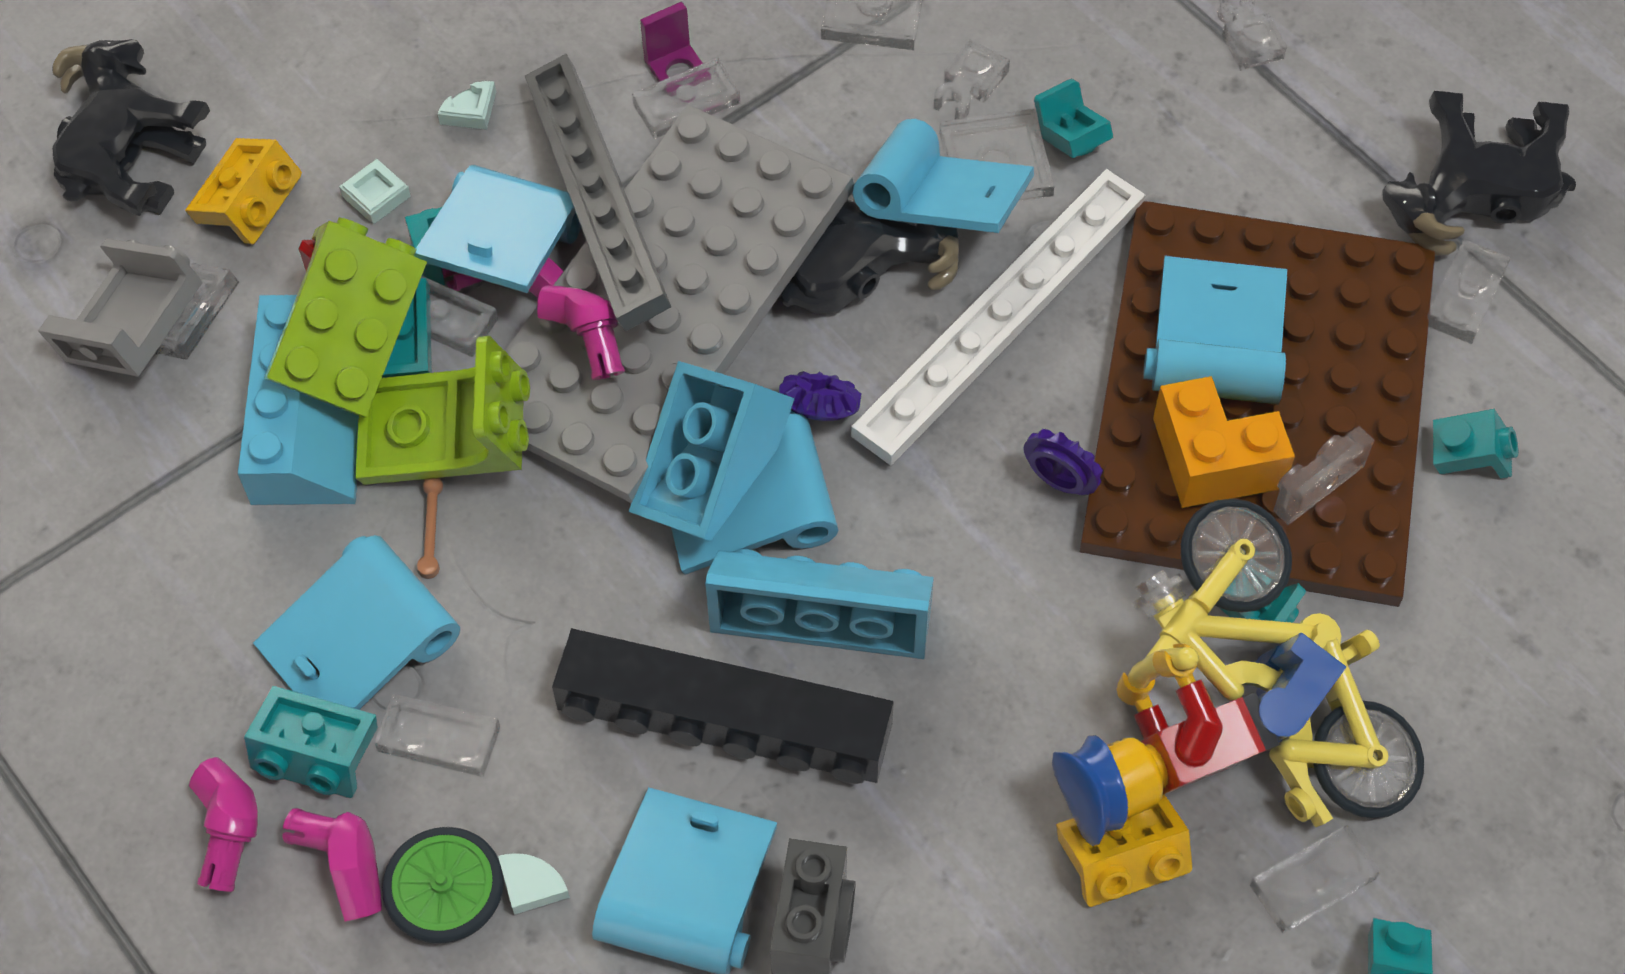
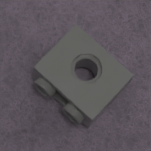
M789 838L770 948L772 974H832L834 961L845 962L856 881L847 880L846 846Z

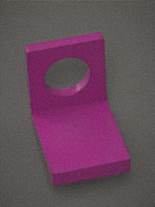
M682 1L640 20L644 61L670 99L679 97L712 81L711 74L690 45L688 13ZM684 63L690 65L694 69V73L687 80L675 81L668 77L667 70L674 64Z

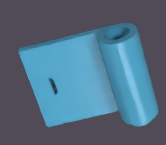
M906 119L896 126L858 178L853 187V197L861 211L868 216L878 219L999 233L1034 177V167L940 156L939 140L934 129L924 121Z
M470 165L465 172L461 171L457 174L450 196L416 247L417 251L414 257L426 261L427 264L528 293L556 243L560 241L572 244L578 237L581 224L569 192L477 165Z
M1165 256L1156 348L1146 349L1143 379L1153 380L1152 390L1159 391L1161 385L1212 376L1219 398L1279 405L1286 368V354L1282 352L1288 269Z
M790 411L778 450L712 541L671 527L681 571L685 575L710 566L718 550L733 552L738 549L753 550L782 538L793 548H813L829 542L837 535L839 530L808 418Z
M361 536L351 541L343 550L342 557L263 632L253 644L292 691L360 710L411 659L425 663L445 653L458 638L460 626L381 536ZM308 660H310V661L314 664V666L319 670V672H320V675H319V676H318V674L316 673V669L312 666V664H311Z
M648 787L598 904L592 938L714 974H730L732 967L742 969L751 940V935L742 933L744 914L776 832L777 822Z

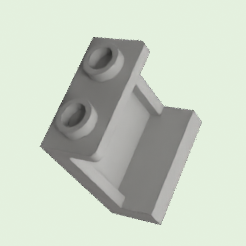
M106 238L100 248L112 261L113 268L76 320L49 315L38 332L66 363L139 377L203 282L190 267V259L187 255L173 246L165 245L164 247L142 244L136 240L121 241Z

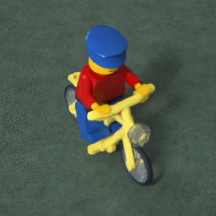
M1233 498L1217 500L1203 506L1187 523L1181 539L1180 555L1183 569L1190 584L1195 589L1189 598L1185 601L1182 599L1186 596V593L1180 585L1184 581L1180 573L1169 579L1165 571L1162 570L1135 587L1141 597L1132 602L1136 610L1142 608L1148 619L1154 616L1163 629L1159 634V640L1146 657L1132 667L1128 676L1123 672L1116 689L1121 701L1136 707L1138 713L1134 715V718L1144 740L1123 738L1106 745L1097 735H1089L1082 747L1075 753H1053L1052 766L1054 775L1079 832L1090 845H1098L1105 832L1123 828L1127 818L1154 808L1164 794L1243 763L1270 750V759L1291 789L1284 795L1285 803L1292 815L1301 822H1306L1310 819L1316 828L1333 819L1310 782L1308 768H1314L1315 775L1329 798L1349 813L1359 817L1375 819L1389 817L1403 810L1414 799L1422 783L1424 756L1421 743L1410 724L1392 708L1377 702L1362 701L1348 666L1379 649L1380 643L1377 636L1372 631L1365 630L1341 643V631L1336 621L1330 616L1321 613L1311 614L1300 623L1208 615L1214 606L1227 611L1241 613L1256 611L1271 604L1280 596L1288 583L1292 570V553L1289 540L1283 528L1262 507L1246 500ZM1200 637L1277 643L1281 645L1259 656L1256 662L1241 660L1225 665ZM1196 667L1223 697L1231 702L1215 708L1202 679L1196 681L1192 674ZM1160 675L1167 678L1175 677L1180 687L1175 692L1187 716L1185 721L1170 727L1159 704L1153 706L1149 697V693L1155 685V678ZM1244 686L1258 687L1256 692L1242 697ZM1326 697L1331 713L1324 718L1316 731L1314 741H1312L1310 717Z

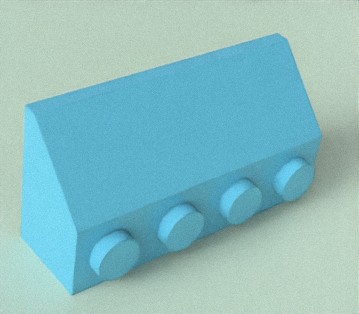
M260 295L238 467V476L251 505L355 504L358 482L355 476L359 416L264 378L297 295Z
M738 549L733 552L718 550L709 568L705 582L710 632L924 659L934 577L922 576L919 572L910 569H898L888 572L868 569L866 566L854 562L832 565L816 563L804 556H790L783 559L762 556L758 552L748 549Z

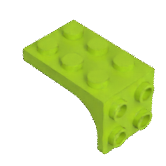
M339 217L337 223L328 221L317 227L311 239L316 242L309 266L264 378L355 415L367 417L427 262L414 257L417 249L411 245L392 238H387L386 243L376 241L366 236L368 228Z
M481 336L476 340L475 367L381 378L367 417L359 416L355 478L363 485L522 470V451L527 450L529 443L528 429L523 420L524 401H528L530 396V382L526 371L491 336Z

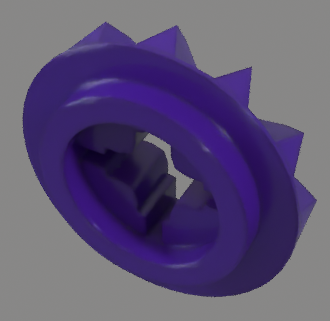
M802 371L798 375L785 376L783 383L779 385L778 393L794 398L791 411L804 415L806 418L820 421H835L855 414L860 408L862 395L850 381H842L837 375H823L820 371L817 374Z
M1041 429L1038 433H1032L1025 442L1023 450L1031 468L1044 482L1053 488L1069 494L1089 495V493H1094L1101 483L1102 468L1098 463L1094 462L1095 456L1092 452L1085 451L1080 447L1079 441L1073 442L1069 440L1062 432L1055 435L1050 430Z

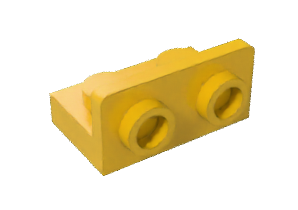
M236 138L185 211L196 224L230 226L245 244H255L301 177L302 172L276 139Z
M1165 794L1154 808L1127 818L1123 828L1105 832L1100 844L1095 846L1085 841L1079 832L1074 818L1056 824L1058 841L1080 875L1083 899L1089 907L1172 880L1192 871L1189 829Z

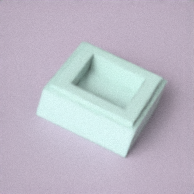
M375 159L339 186L342 197L373 225L411 197L409 187L378 159Z

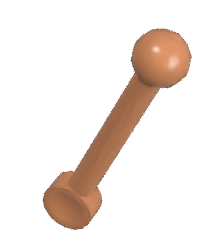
M440 478L425 479L423 482V490L427 494L424 556L419 559L417 569L419 574L425 579L434 578L440 570L438 561L434 557L437 499L443 490V482Z

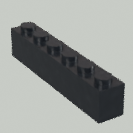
M573 628L570 630L552 685L557 710H561L566 716L577 721L591 722L594 718L613 722L622 730L634 734H645L647 731L669 735L673 741L686 746L694 747L704 743L722 747L725 752L738 758L751 759L757 755L774 759L781 766L794 771H807L809 768L830 772L836 779L851 784H860L864 780L874 783L878 782L893 724L894 701Z

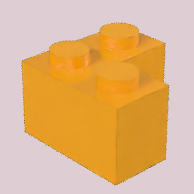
M1212 376L1160 386L1153 420L1182 508L1285 488L1295 455L1279 411L1227 421Z

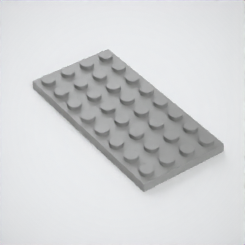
M687 105L624 189L671 308L627 331H624L620 323L617 322L618 326L613 328L625 372L618 376H614V373L610 374L611 378L592 380V372L583 336H578L576 332H572L565 324L538 318L536 308L505 350L526 371L530 382V396L528 401H524L523 420L526 423L529 435L527 450L632 503L648 468L646 457L678 361L717 373H726L853 192V177ZM586 241L553 286L579 288L609 301Z

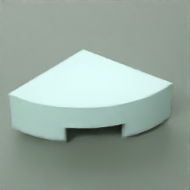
M475 82L470 84L471 89L465 90L453 98L449 96L438 111L440 125L487 130L496 95L495 82Z
M516 853L498 856L514 915L570 898L566 884L560 874L542 859Z

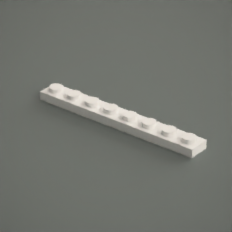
M1106 169L851 426V437L892 466L1135 216L1136 209L1145 201L1146 195Z

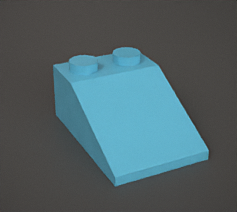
M678 361L646 457L648 468L631 503L629 512L712 541L778 450L794 398L751 382Z

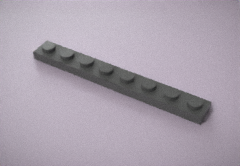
M564 54L525 75V79L615 317L624 331H627L671 308V304L579 76L568 55Z

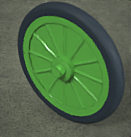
M456 827L433 828L411 837L393 854L383 876V901L391 920L407 935L428 943L455 942L478 931L493 916L502 897L504 877L497 854L480 836Z

